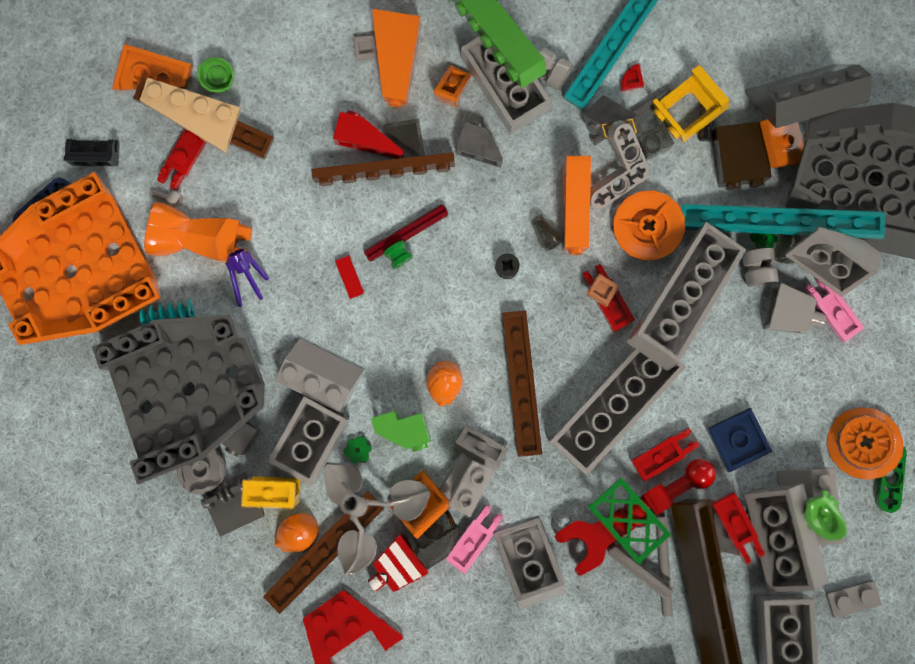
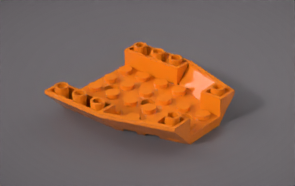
M96 172L30 205L0 236V294L14 320L8 326L18 345L95 333L161 298L156 277L114 196ZM113 243H117L119 252L114 256H110L108 254V247ZM74 265L77 273L73 278H68L66 276V269ZM27 288H32L34 290V297L26 301L23 293Z

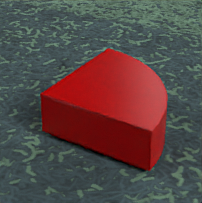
M639 63L631 66L624 74L620 85L621 92L645 86Z

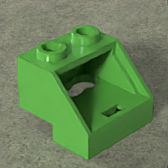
M398 411L370 418L376 434L404 449L412 448L413 452L427 448V443L432 441L423 413L401 420Z

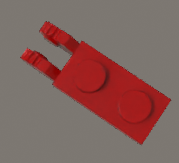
M185 129L165 162L166 165L162 167L157 181L162 184L165 183L172 169H174L178 173L173 177L170 188L174 191L178 190L184 177L188 176L207 142Z
M601 264L595 266L597 275L601 274L613 281L612 278L608 277ZM585 271L582 273V276L590 288L594 280L591 274ZM618 289L607 307L595 301L613 332L635 321Z
M686 428L678 434L666 438L630 460L643 482L686 457V454L700 446L698 441H692L682 449L678 445V441L692 433L690 428Z
M730 492L711 502L717 517L743 563L746 565L752 563L744 547L749 542L759 558L765 556L764 550L757 539L759 537L735 492Z

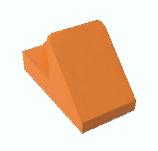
M450 65L434 89L435 98L458 108L461 95L467 87L472 74Z

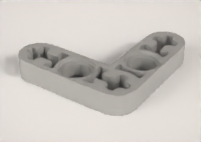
M622 120L611 124L608 131L609 138L622 167L590 187V205L596 209L606 207L642 183L649 175V166L631 125ZM621 128L624 129L622 130V136L626 139L625 141L618 136ZM633 146L632 155L625 158L626 149ZM639 167L638 174L635 175L636 168ZM621 178V186L618 189H613L614 182ZM600 193L599 200L596 201L597 194Z

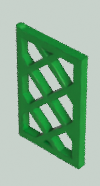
M621 477L588 505V508L637 564H641L649 554L672 535ZM620 485L629 493L628 500L614 499L615 490ZM601 502H610L609 517H603L595 507ZM614 503L628 504L627 518L613 517ZM632 504H638L644 510L646 520L632 519ZM613 521L627 522L626 537H620L613 529ZM631 523L646 524L645 538L631 537ZM650 524H656L664 534L658 539H649ZM645 542L644 552L637 556L630 548V543Z

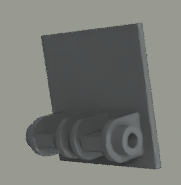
M246 472L222 482L215 491L202 495L201 504L204 509L208 508L220 537L265 516L261 507L242 506L243 480H249Z

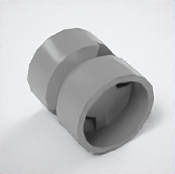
M544 47L540 54L545 59L546 74L538 78V80L542 81L545 79L546 85L558 91L569 75L573 64L563 58L556 59V54Z
M774 248L756 249L743 254L744 267L748 268V271L745 273L747 287L779 282L777 268L773 267V264L776 262Z

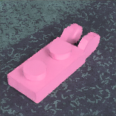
M816 278L817 285L826 295L821 297L810 284L804 287V291L807 295L817 300V310L820 313L826 314V322L842 343L846 342L863 330L864 326L844 299Z
M487 504L476 520L473 519L445 558V560L464 574L494 535V530L504 517L499 513L493 518L488 529L483 526L481 522L491 509Z

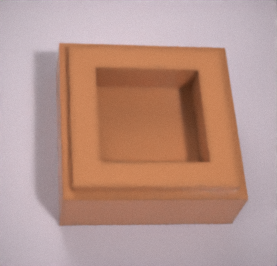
M598 274L586 295L607 307L619 285Z

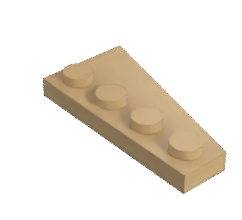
M147 78L140 97V101L146 106L176 122L182 128L194 133L200 139L215 146L223 153H227L241 112L240 107Z

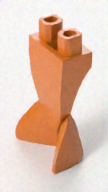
M154 202L146 228L144 250L147 255L167 256L185 248L202 257L226 263L228 262L227 256L230 253L241 249L236 247L238 239L251 241L253 229L242 225L239 220L229 218L190 219L185 213L173 206L162 202Z

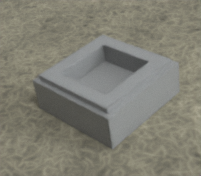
M375 34L353 37L356 62L378 59Z

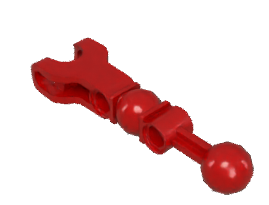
M705 459L692 460L687 464L684 476L666 487L661 483L639 498L657 516L670 508L671 504H674L673 499L691 488L704 490L712 486L716 479V470ZM624 504L623 508L621 507L613 512V517L627 518L628 504ZM632 504V519L646 520L644 510L638 504ZM574 521L554 536L559 543L579 539L586 544L588 550L586 558L575 567L577 576L584 575L600 566L605 559L607 547L616 541L615 537L601 521L594 524H589L585 521ZM613 521V529L620 537L627 534V522ZM631 523V531L635 528L645 527L646 524Z

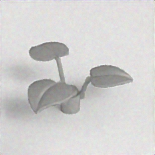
M347 464L325 465L324 479L330 500L340 505L343 512L350 514V520L354 521L359 529V532L355 530L346 532L339 540L338 556L343 566L344 574L351 575L362 571L372 562L376 555L377 543L375 537L370 534H364V528L357 519L366 512L367 506H394V514L399 519L404 521L416 519L425 509L430 497V489L426 485L414 480H403L396 483L390 490V496L393 501L365 500L363 497L355 495V493L360 491L363 483L361 472L356 467Z

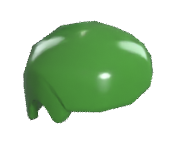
M209 57L198 66L197 78L205 90L210 93L219 94L227 91L232 86L234 70L230 63L224 59ZM220 79H223L222 82H219V83H216V82H215V81H218V80H220Z

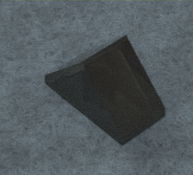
M419 118L387 123L383 126L384 134L415 156H425Z

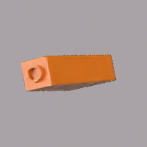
M373 9L372 15L382 97L384 102H388V106L401 108L402 105H408L421 19L420 16Z
M566 156L562 166L563 251H569V255H582L583 251H587L589 248L591 156Z

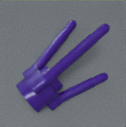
M238 249L227 256L228 262L225 265L229 270L237 305L241 307L242 301L235 271L238 274L244 272L258 299L262 300L263 296L249 272L250 264L264 280H269V277L252 258L249 251L246 252L244 249Z

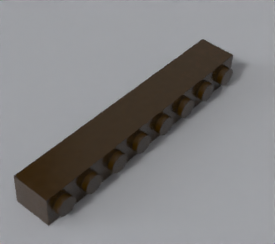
M684 499L671 504L702 664H743L710 499Z

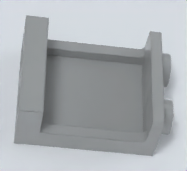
M459 452L440 490L450 500L448 502L450 507L470 517L495 472L475 459Z

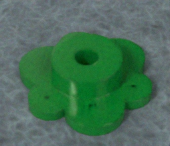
M752 233L750 235V240L755 243L756 249L774 248L773 243L778 240L774 234Z
M359 436L356 440L349 439L348 446L344 448L343 452L346 457L350 458L352 463H357L358 461L365 463L369 460L368 453L371 452L372 448L367 444L365 437Z

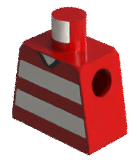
M400 533L374 561L373 566L377 573L369 578L368 582L376 592L386 584L395 592L427 575L429 568L404 535Z

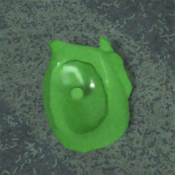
M821 490L822 496L810 497L806 501L805 520L817 535L827 540L839 541L847 534L846 521L838 509L839 502L833 495H830L825 490Z

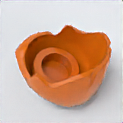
M438 361L435 363L426 378L427 390L440 407L444 404H451L460 393L463 385L461 369L450 361Z
M299 513L286 517L277 529L275 546L280 547L283 552L304 551L319 536L317 520L308 513Z

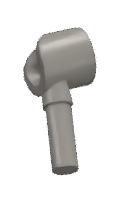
M153 189L149 191L150 195L161 198L175 207H178L184 199L174 190L169 195Z

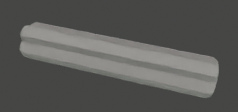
M615 543L608 552L611 558L662 598L667 599L673 592L671 585L643 563L637 564L620 545Z

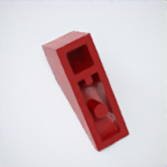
M354 111L339 113L333 136L336 145L394 159L405 157L404 151L364 117H361L359 113Z

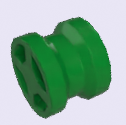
M403 240L393 244L383 253L386 258L391 260L393 269L401 267L414 257L411 252L406 250V244Z

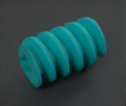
M187 299L186 306H183L181 300L177 301V308H174L172 302H168L167 310L164 309L162 304H158V311H155L152 305L148 307V313L145 312L144 308L140 309L141 325L157 319L195 317L191 299Z

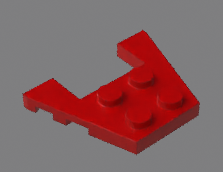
M344 589L303 617L315 664H333L330 660L331 657L370 630L385 651L404 639L402 633L395 630L385 620L373 613L367 606Z

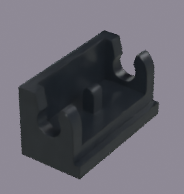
M66 139L64 161L71 166H119L120 141L109 139V141Z

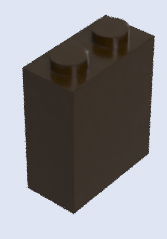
M760 122L715 127L712 132V144L718 187H726V190H735L741 188L740 185L749 184L750 188L763 186L764 182L769 180L772 175Z

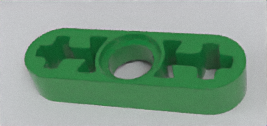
M904 445L903 455L898 463V467L893 469L896 474V481L889 484L886 482L885 476L878 478L876 505L884 512L894 513L900 509L902 504L907 451ZM884 487H887V488H896V489H895V492H894V491H890V495H889V491L884 490ZM890 497V499L894 500L893 504L887 506L886 503H883L884 498Z

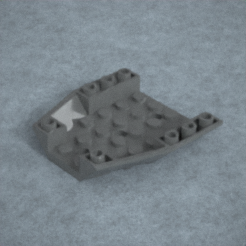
M893 102L846 108L810 118L804 136L806 142L794 184H791L785 208L886 212L884 238L859 239H863L879 252L915 259V106ZM824 161L830 162L832 164L830 173L826 175L819 174V164ZM875 171L882 174L881 182L877 185L869 184V175Z
M232 315L157 319L92 347L99 370H109L127 423L138 457L129 461L137 485L204 459L264 407L265 383L250 341ZM233 364L237 365L239 370L234 378L230 377L228 373L229 367ZM192 382L195 386V391L189 396L185 388L188 383ZM146 400H149L152 404V409L149 413H145L143 410V404Z

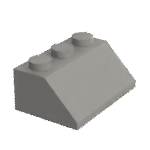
M299 339L284 359L274 381L339 413H343L364 369Z
M818 467L777 471L779 486L803 483L807 499L822 496L821 490H825L839 502L835 468ZM817 535L819 545L843 543V538L839 541L827 540Z

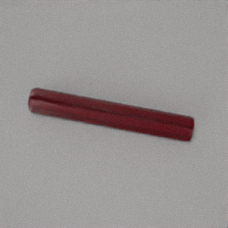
M443 204L438 205L364 250L366 258L370 262L384 255V251L393 244L402 240L405 242L447 217L448 211Z

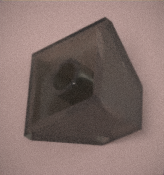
M448 509L418 539L399 520L415 555L427 569L449 556L460 531Z

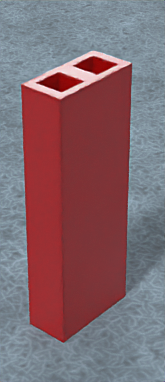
M348 255L336 260L335 263L350 300L364 294L350 256Z

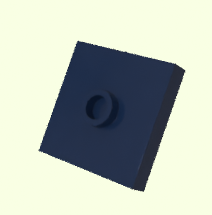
M747 408L706 428L728 473L773 452L752 408Z

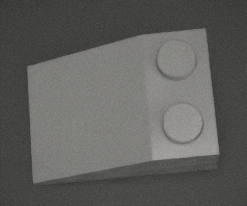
M818 227L789 249L785 256L842 297L877 274L882 253L863 239Z
M540 518L494 533L519 610L566 594L565 583Z

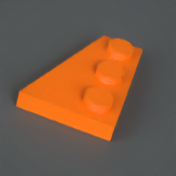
M124 44L112 90H137L143 77L181 89L188 88L193 65Z

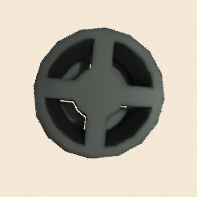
M502 254L496 261V273L503 279L513 278L519 270V260L513 254Z

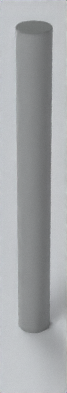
M658 516L659 521L667 529L666 516ZM657 526V537L659 538L664 533ZM666 539L658 546L660 578L671 585L668 539ZM671 595L667 599L662 598L663 616H673Z

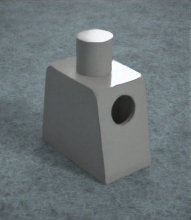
M780 283L774 286L763 329L803 334L809 332L811 325L822 328L826 321V314L815 311L817 303L815 298Z

